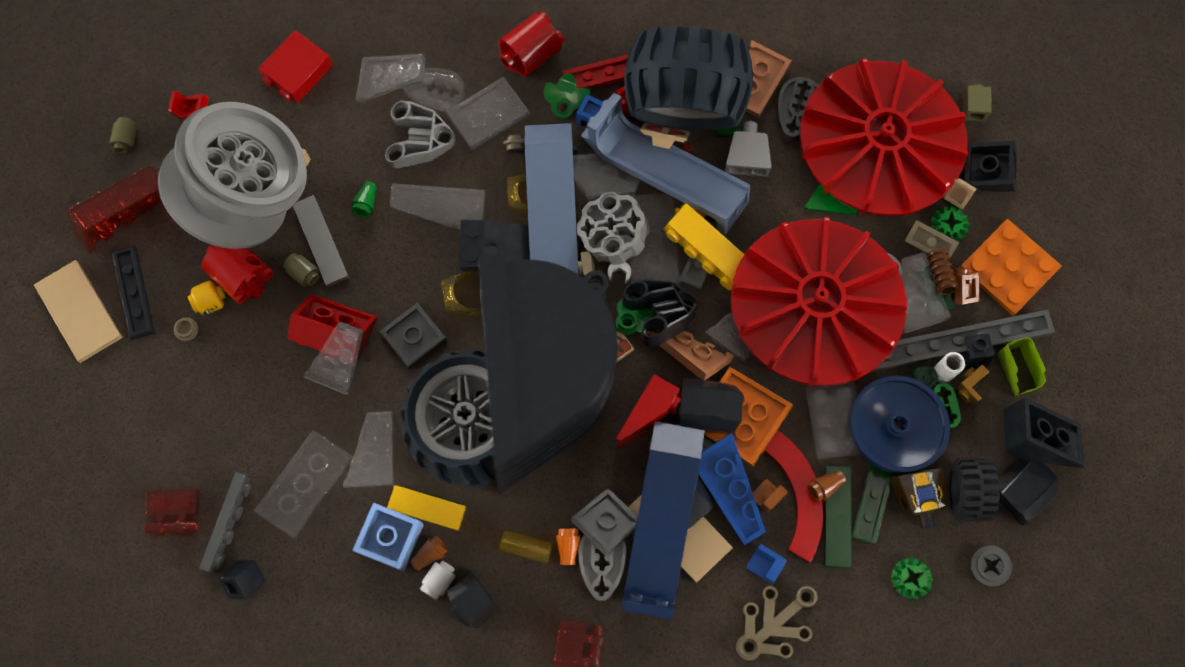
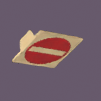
M644 123L640 132H643L642 134L652 136L653 146L670 149L674 141H687L690 131Z

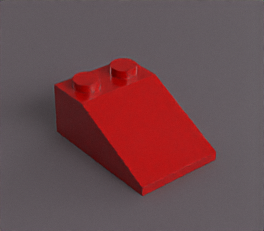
M653 375L618 434L616 448L621 450L653 429L655 421L664 422L668 415L674 416L680 405L681 398L678 397L680 389Z

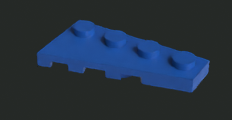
M730 433L702 451L698 473L739 538L746 545L766 531L733 433Z

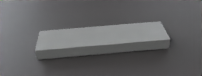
M313 195L296 202L293 205L326 286L329 287L348 279L349 276L315 196Z

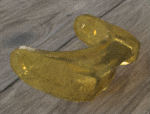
M526 174L511 176L506 180L507 207L513 211L528 215V206L519 199L517 192L518 185L526 181Z
M464 271L463 274L451 276L441 281L440 285L447 312L461 315L471 314V316L479 315L480 308H468L461 305L453 294L454 284L460 280L472 278V272Z

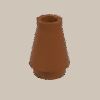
M840 470L814 478L807 485L809 494L816 502L826 501L846 483V478Z
M438 536L429 537L414 557L410 559V563L419 572L430 564L444 558V554L448 552V549Z

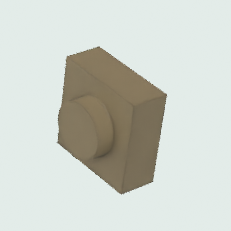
M589 251L582 252V261H578L580 275L585 276L590 271L595 270V265Z

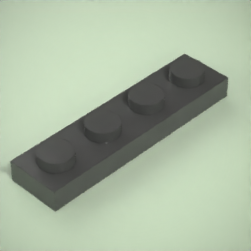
M238 472L234 474L199 569L215 574L217 569H220L224 563L225 555L223 552L225 546L229 545L233 539L234 531L232 528L234 522L240 519L243 511L241 506L243 498L249 495L252 486L250 483L251 478L245 474Z

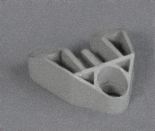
M399 101L392 107L391 117L393 122L398 126L412 127L408 131V140L390 145L385 152L386 161L392 168H402L430 162L454 146L455 137L453 131L434 110L410 101ZM401 110L407 112L402 118L397 119L395 117L396 113ZM446 134L451 139L448 143H441L438 141L439 137ZM399 152L402 154L399 159L395 161L390 160V156L393 153Z

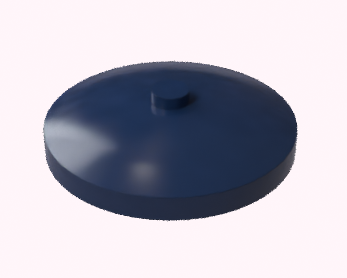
M888 376L873 381L856 397L849 415L850 434L857 450L869 463L886 472L910 474L921 471L940 457L948 443L950 422L943 402L927 385L909 377Z

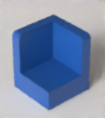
M587 94L576 113L577 124L581 126L583 121L588 122L592 116H596L600 111L603 101Z
M760 544L746 568L772 584L787 560Z

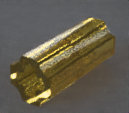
M505 529L499 550L548 564L554 544Z

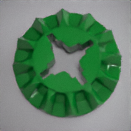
M950 205L948 207H941L933 214L931 228L958 241L967 234L970 223H968V215H965L961 208H954ZM950 215L952 221L956 223L953 226L952 230L949 227V224L945 223L949 219Z
M915 558L903 559L895 565L891 575L893 587L905 598L918 599L931 590L933 581L931 569L924 564V561ZM909 571L912 574L921 573V576L916 579L917 586L913 582L903 583L909 577Z

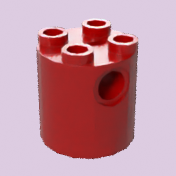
M545 12L533 13L529 19L499 39L500 59L509 71L527 77L546 63L551 56L562 50V43L565 41L564 36L559 30L553 28L550 24L551 20Z
M210 245L201 264L202 270L238 304H242L251 297L257 299L264 292L263 286L274 274V271L249 248L230 249Z

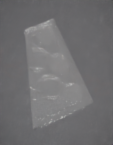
M422 54L362 57L356 101L359 103L365 102L422 80L426 57Z
M923 252L903 258L901 261L902 280L908 303L903 332H911L949 320L951 315L943 295L938 294L936 291L937 287L934 284L935 281L932 277L933 274L931 273L926 253Z

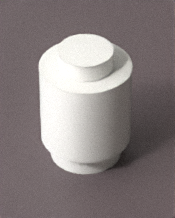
M443 560L440 564L435 562L422 580L423 585L420 589L437 600L440 595H444L456 577L452 573L455 568Z

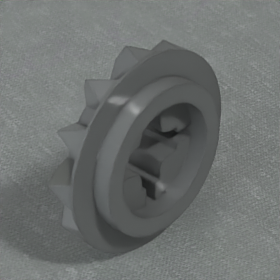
M989 545L976 550L971 558L970 570L973 572L975 579L984 586L995 587L1002 585L1009 579L1012 572V563L1004 550ZM998 559L994 566L996 573L992 570L983 572L987 567L985 560L991 562Z

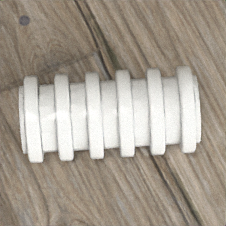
M956 352L946 354L933 369L935 379L942 383H948L964 369L965 360L963 356Z

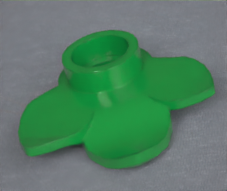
M571 73L563 75L557 85L546 82L544 87L545 99L551 104L553 114L561 119L571 116L574 110L579 109L586 95H590L589 89H577L576 80ZM565 103L567 105L566 110H560L558 108L559 104Z
M621 299L617 304L618 317L615 321L616 329L624 335H632L635 332L641 334L645 322L652 318L653 309L646 308L631 311L623 306ZM628 322L631 326H624L623 324Z

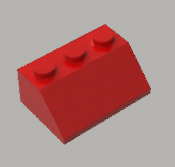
M311 294L291 314L288 340L302 346L317 349L322 353L341 357L346 361L355 362L366 347L377 316Z

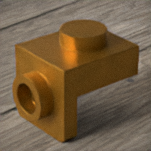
M983 365L977 370L973 367L961 376L964 381L956 387L959 398L971 406L981 400V397L972 387L989 373Z

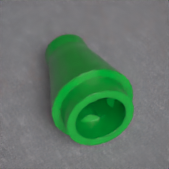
M364 182L363 187L351 202V211L355 215L366 218L369 214L373 213L377 186L374 183Z

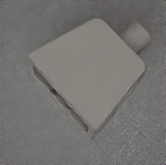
M747 121L743 124V131L734 132L725 172L728 174L769 177L771 158L768 136L765 133H757L756 122Z

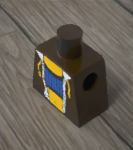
M943 467L889 477L903 514L905 516L918 515L921 528L936 526L933 511L946 508Z

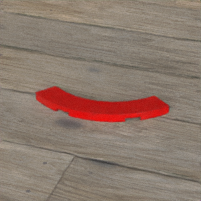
M777 430L763 452L769 455L787 475L797 504L795 533L788 551L811 563L821 537L823 525L822 500L816 502L809 494L807 485L811 483L812 479L816 478L810 464L795 444Z

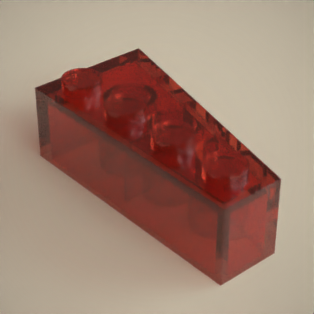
M152 165L138 169L133 175L126 179L118 180L113 186L96 192L91 198L76 203L67 210L74 233L89 253L97 249L95 244L103 238L106 242L114 236L113 232L121 225L127 227L133 223L139 212L145 214L162 202L158 188L159 174Z

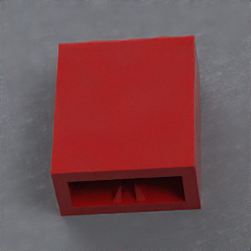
M294 30L260 66L259 71L263 76L261 80L268 87H276L279 90L278 93L285 100L289 101L291 99L298 104L333 66V63L326 52Z

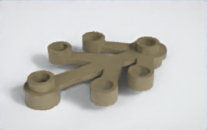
M773 586L765 587L762 591L764 599L763 628L755 634V617L759 613V608L755 603H747L743 608L745 633L736 643L738 655L744 660H754L760 654L779 655L783 659L791 657L793 647L789 643L772 645L762 642L769 636L797 638L801 642L809 641L812 637V631L809 627L801 626L794 628L783 627L782 625L802 607L813 606L817 601L816 591L810 586L800 588L796 592V599L774 618L775 600L778 596V591ZM767 589L774 591L772 599L766 597L765 592ZM806 592L810 595L809 602H804L801 599L802 593ZM748 606L755 608L756 612L754 615L747 614L746 609ZM801 629L808 631L809 635L806 639L800 637ZM750 642L753 644L752 652L745 651V643ZM782 646L789 648L790 652L787 656L781 654L780 649Z

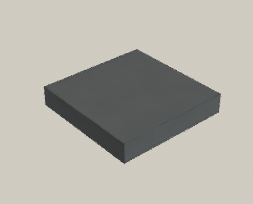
M418 302L379 331L409 369L447 340Z
M607 488L577 512L571 521L606 556L635 532L638 517Z

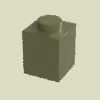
M975 84L966 88L962 95V112L965 113L966 121L986 122L992 113L991 87Z

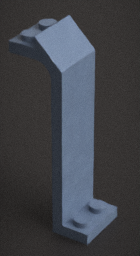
M613 93L608 100L606 99L602 103L597 115L592 116L588 121L587 128L581 135L602 160L714 218L717 223V231L725 237L749 203L751 185L674 145L670 149L653 146L652 136L642 134L643 132H640L641 128L633 125L624 117L622 97Z
M571 123L525 125L530 260L555 263L578 274Z

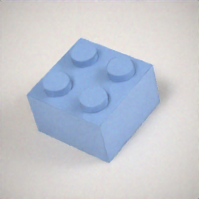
M373 503L353 551L404 572L424 525L419 520Z

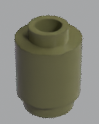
M125 117L117 118V121L114 122L109 145L115 152L126 154L128 151L133 150L137 133L136 122Z
M294 253L285 260L283 268L286 269V273L303 287L313 286L318 281L319 269L302 255Z

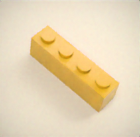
M685 203L663 228L666 236L671 241L678 242L689 257L696 258L702 263V268L706 272L714 274L720 279L723 287L731 290L736 269L745 254Z

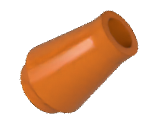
M558 529L556 539L560 555V565H575L581 535H578V529Z

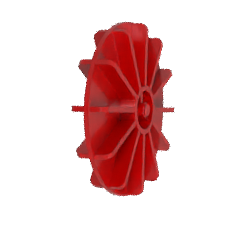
M866 58L860 59L859 63L849 65L833 74L827 75L807 101L800 123L802 159L806 162L818 183L824 188L823 193L825 195L830 193L842 203L860 210V215L870 213L905 217L909 213L929 207L941 199L955 184L954 179L957 180L968 155L967 132L964 123L966 116L964 112H960L954 100L942 88L944 82L941 79L936 82L926 74L907 66L906 60H902L901 64L887 61H868Z
M824 216L823 220L808 219L790 223L783 222L779 227L769 231L750 246L736 269L731 289V308L739 338L743 340L749 351L767 367L766 370L769 372L773 371L789 380L808 384V387H814V385H838L856 381L882 364L891 354L902 335L906 322L908 303L904 283L898 270V263L893 262L887 252L869 237L871 233L868 231L863 233L846 224L830 221L829 217Z

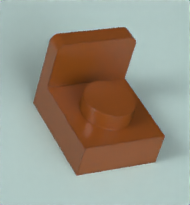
M955 268L954 276L958 283V289L955 291V304L963 305L979 302V273L969 272V268Z
M766 479L753 492L756 504L768 514L788 491L782 485L776 488Z

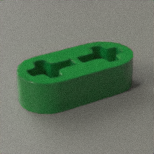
M940 383L933 391L938 394L943 389L944 393L948 392L949 394L945 398L946 404L944 406L947 408L949 416H954L955 418L951 421V430L960 424V409L954 388L950 384Z

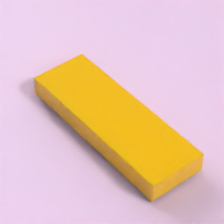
M397 485L394 486L387 506L388 509L456 531H459L466 510V506Z

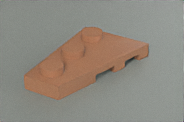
M751 40L749 53L753 68V86L745 112L759 118L792 60Z
M685 330L659 345L701 380H706L730 364L735 356L729 352L723 354L715 350V345L709 342L703 344L693 339V334ZM651 331L650 336L657 335L655 332Z

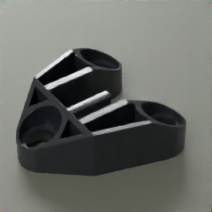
M643 279L633 282L626 287L622 299L623 306L631 311L646 308L653 309L654 317L645 322L640 336L642 343L649 347H656L682 333L695 316L698 307L697 300L691 294L670 280ZM636 296L638 299L630 300L627 297ZM652 331L655 332L657 335L648 336L646 335V332Z

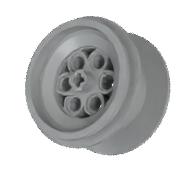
M221 102L193 112L182 123L176 135L174 148L167 154L160 167L158 188L167 212L181 228L195 238L222 248H249L267 241L278 231L284 221L286 211L297 202L305 188L307 169L304 154L298 140L291 130L278 118L253 105L239 102Z

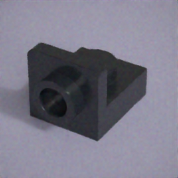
M986 333L966 336L964 340L967 353L964 356V370L972 367L977 369L982 365L988 367L995 356L990 335Z

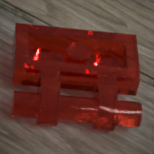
M199 490L147 491L146 516L156 517V521L145 524V533H154L155 536H160L172 532L184 535L187 532L197 531V522H188V515H198ZM166 516H178L177 522L166 523Z
M561 620L554 667H601L599 657L601 645L604 646L605 642L603 637L604 627L594 625L593 635L585 634V623ZM584 643L591 644L589 659L581 658Z

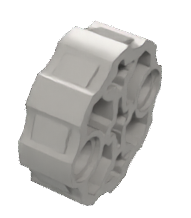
M615 192L603 193L600 198L589 201L582 209L581 220L577 223V234L583 242L585 249L591 253L593 259L598 262H610L612 265L623 264L628 258L638 256L645 247L646 236L650 233L649 222L638 202L629 195H617ZM611 205H615L613 209L607 210ZM619 247L618 251L611 253L612 249Z

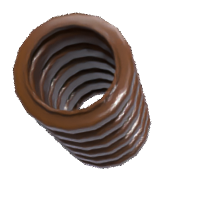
M940 248L928 253L927 260L931 267L937 293L946 295L956 291L958 283L950 263L951 259L948 256V250Z

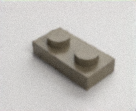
M918 220L915 221L905 239L906 242L926 253L940 248L947 249L950 258L959 244L958 241Z

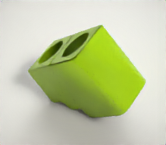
M1028 337L1009 342L997 353L1014 396L1020 394H1018V378L1016 375L1018 368L1010 352L1011 349L1020 347L1036 385L1035 389L1027 390L1024 393L1036 390L1046 382L1044 375L1046 369L1032 339Z

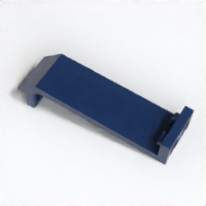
M655 421L621 610L673 619L674 602L705 430Z

